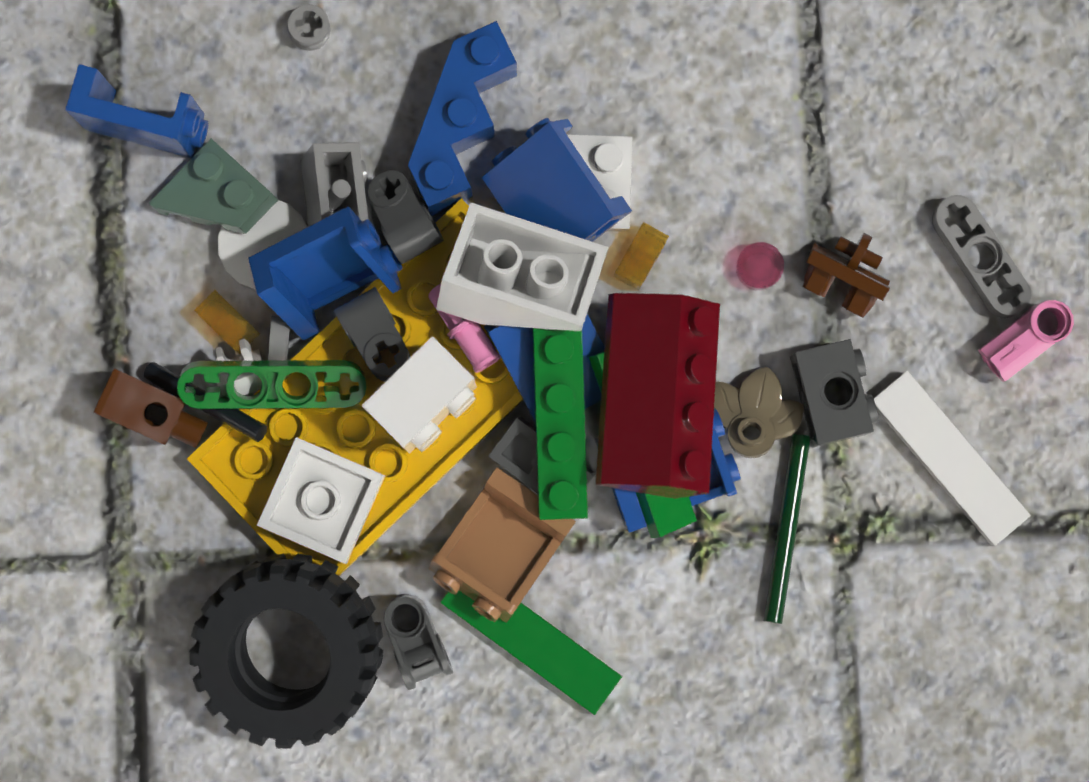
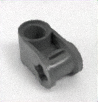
M388 170L380 173L373 179L369 185L368 196L383 226L381 227L382 232L401 264L408 262L444 241L441 232L423 201L414 193L403 173L396 170Z
M376 287L333 310L354 347L358 348L365 363L377 379L386 382L410 358L409 351L394 325L396 323ZM388 348L392 354L397 353L394 356L396 365L388 368L384 362L379 363L382 360L379 352L383 349Z
M409 594L398 596L392 600L385 609L384 624L394 648L393 652L399 671L407 689L412 690L416 688V682L442 672L446 676L453 674L444 644L439 633L435 630L424 602L417 596ZM409 604L415 607L420 616L419 624L410 630L399 628L393 619V613L397 606ZM431 657L434 658L433 660H430L417 666L413 665Z

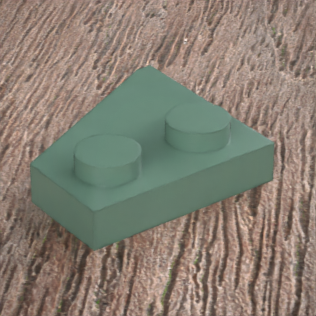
M211 138L149 204L162 215L176 214L188 217L196 223L209 226L218 224L222 225L226 230L247 234L278 199Z

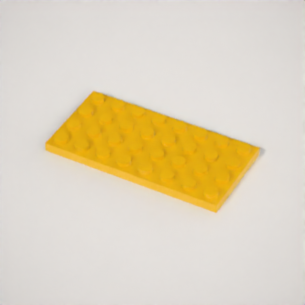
M462 198L436 222L444 241L408 262L401 264L402 270L397 272L401 290L392 293L378 278L361 293L363 294L376 287L396 323L394 325L403 339L410 357L433 336L475 379L477 388L472 392L475 394L476 400L458 418H455L450 413L438 425L442 431L441 435L425 451L421 452L416 447L409 454L362 406L385 382L377 379L370 371L358 348L353 346L336 316L291 360H346L359 365L365 374L367 385L365 396L359 403L346 408L239 409L240 411L267 425V432L261 441L256 442L230 426L223 424L187 458L197 471L277 555L284 554L286 559H293L297 554L311 555L312 563L321 565L326 560L338 566L335 574L340 577L523 401L501 358L485 370L475 373L474 367L456 339H449L447 336L450 330L429 299L431 290L442 282L469 205ZM479 324L485 332V334L487 335L490 342L492 343L493 347L497 351L494 343L492 342L491 338L489 337L484 328L485 325ZM388 348L379 352L382 357L379 363L384 362L388 368L397 364L394 359L397 353L392 354ZM294 372L285 377L282 385L288 394L301 396L309 390L311 383L305 374ZM316 372L318 379L317 396H325L324 386H338L340 394L343 395L349 394L351 386H358V382L351 381L349 373L340 374L338 382H324L325 372ZM296 437L385 475L347 564L257 526Z

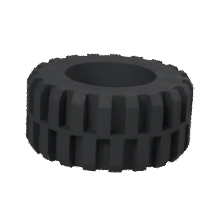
M284 554L269 556L263 562L259 563L256 560L244 566L208 598L201 608L203 614L194 623L191 637L196 640V644L189 650V664L199 667V672L192 679L197 692L206 690L210 697L205 707L212 716L221 712L229 720L224 727L234 735L240 729L251 733L249 742L263 746L268 738L275 739L277 749H291L297 740H301L304 746L318 743L326 733L332 736L344 727L350 717H354L378 678L376 673L382 664L384 650L379 648V642L383 637L381 622L373 621L372 613L376 608L370 597L362 599L356 590L360 584L351 575L344 580L335 574L338 569L337 565L326 560L321 565L312 563L311 555L297 554L293 559H286ZM270 609H285L305 616L318 627L328 644L330 652V667L320 683L308 689H286L271 683L257 671L249 657L246 645L247 629L257 615Z

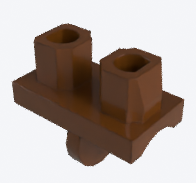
M863 233L857 244L840 236L834 249L850 256L849 259L814 243L808 254L807 263H809L802 287L825 297L835 277L851 285L842 302V307L864 318L877 299L884 300L890 289L888 286L890 280L859 265L862 262L877 269L883 258L867 249L872 236Z

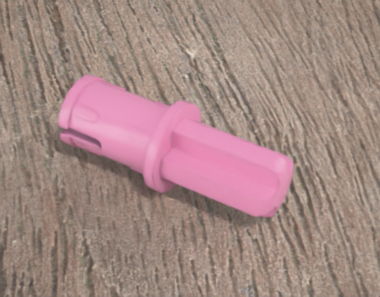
M441 284L434 287L429 293V299L435 308L437 307ZM437 310L450 330L447 336L449 339H456L474 367L475 373L485 370L501 358L479 323Z

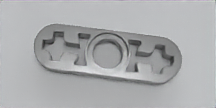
M953 195L944 199L933 212V227L983 303L992 314L1001 318H1010L1024 311L1031 300L1030 286L978 208L965 196ZM947 207H950L954 212L960 209L965 212L966 217L961 223L968 234L974 228L980 233L970 238L962 247L956 241L964 236L960 227L956 224L949 227L944 221L949 215ZM983 244L992 250L994 261L989 269H977L971 264L969 251L973 245ZM1003 267L1006 274L1001 275L998 279L1004 288L1010 289L1014 287L1017 290L1018 295L1013 298L1016 306L1013 308L1009 302L1001 305L996 298L1002 293L997 282L994 280L986 286L982 279L990 277Z

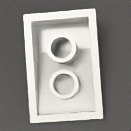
M471 202L442 278L436 310L482 325L581 331L609 247Z

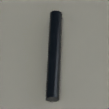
M151 362L144 371V378L179 397L177 390L179 376L163 366ZM186 383V387H193L195 389V395L201 396L205 394V390L193 383ZM200 409L256 442L261 441L267 432V425L239 409Z

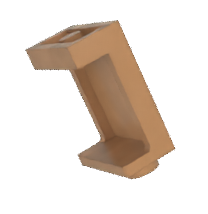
M496 468L441 550L433 557L428 569L435 573L432 579L440 587L452 594L461 591L474 600L472 607L479 614L493 622L500 618L507 623L576 521L573 519L539 520L538 495L499 468Z

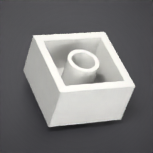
M432 336L362 406L409 454L416 447L423 452L441 435L442 431L438 425L450 413L455 418H458L476 400L475 394L472 391L477 388L474 377Z

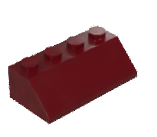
M612 293L608 295L595 485L674 499L709 494L720 303L683 294Z

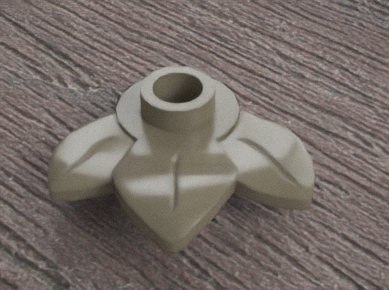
M768 367L760 368L751 373L743 381L740 389L724 382L718 381L715 384L714 409H717L723 427L728 430V441L731 448L742 457L758 458L770 451L775 440L793 435L801 424L804 404L792 400H782L780 381L776 374ZM747 427H755L760 431L761 435L755 440H749L744 437L743 431Z

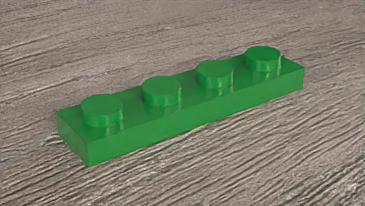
M533 328L539 520L588 518L582 330Z

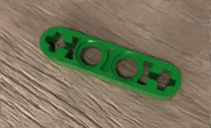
M346 360L196 361L183 368L179 374L177 385L178 395L181 400L188 406L198 409L346 408L359 403L365 396L367 388L363 370L354 362ZM246 372L256 374L262 381V388L259 393L249 397L238 393L234 386L237 376ZM300 372L309 378L311 384L305 394L292 396L284 390L283 380L290 373ZM316 372H325L324 382H338L340 374L349 373L351 381L358 382V386H351L349 394L346 395L340 394L338 386H324L325 396H317L318 379ZM220 373H228L226 382L228 396H220L221 386L206 387L205 394L201 396L195 395L193 387H186V383L193 382L195 374H204V380L207 383H220Z

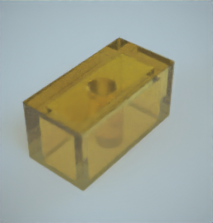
M643 222L616 269L614 277L639 291L668 241L669 236Z
M216 290L194 310L238 354H241L239 340L245 339L251 344L260 335Z

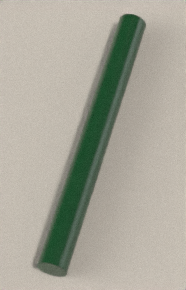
M793 434L791 439L763 620L780 624L783 622L811 437L806 435Z

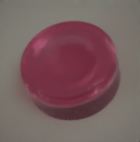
M756 242L745 247L736 262V273L741 283L747 288L756 291L767 290L773 287L779 281L784 271V260L781 253L776 247L765 242Z

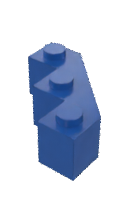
M497 21L453 41L409 160L408 167L411 176L431 216L451 208L461 198L464 201L473 198L471 186L456 155L495 137L494 124L479 94L517 76V62Z

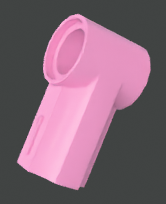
M1047 300L1030 307L1023 316L978 349V352L989 369L1002 382H1005L1053 344L1065 339L1071 333L1074 325L1073 314L1068 306L1057 300ZM1042 310L1051 311L1058 320L1057 330L1051 336L1041 332L1037 325V319Z

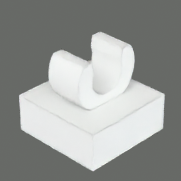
M245 339L239 340L242 355L234 358H226L221 347L215 349L216 361H264L260 350L252 351L249 342ZM246 372L237 376L234 386L237 392L244 396L261 390L262 381L256 374ZM220 373V383H217L218 386H221L220 393L222 396H228L226 390L228 373Z

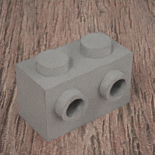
M359 142L313 143L300 160L308 227L348 206L361 221L368 219L372 223V213L366 203L365 195L367 171L365 162L361 160Z

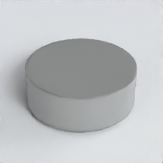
M271 316L268 360H287L290 327L279 316Z

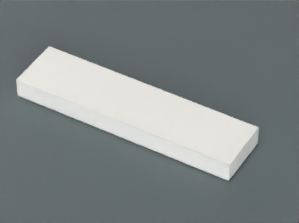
M909 371L904 372L874 397L877 412L991 546H996L1031 516Z

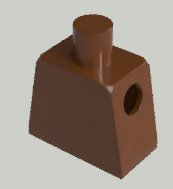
M115 368L93 411L95 414L164 445L172 437L196 448L208 422L184 412L185 403L180 398ZM152 404L167 410V418L161 425L146 419V411Z

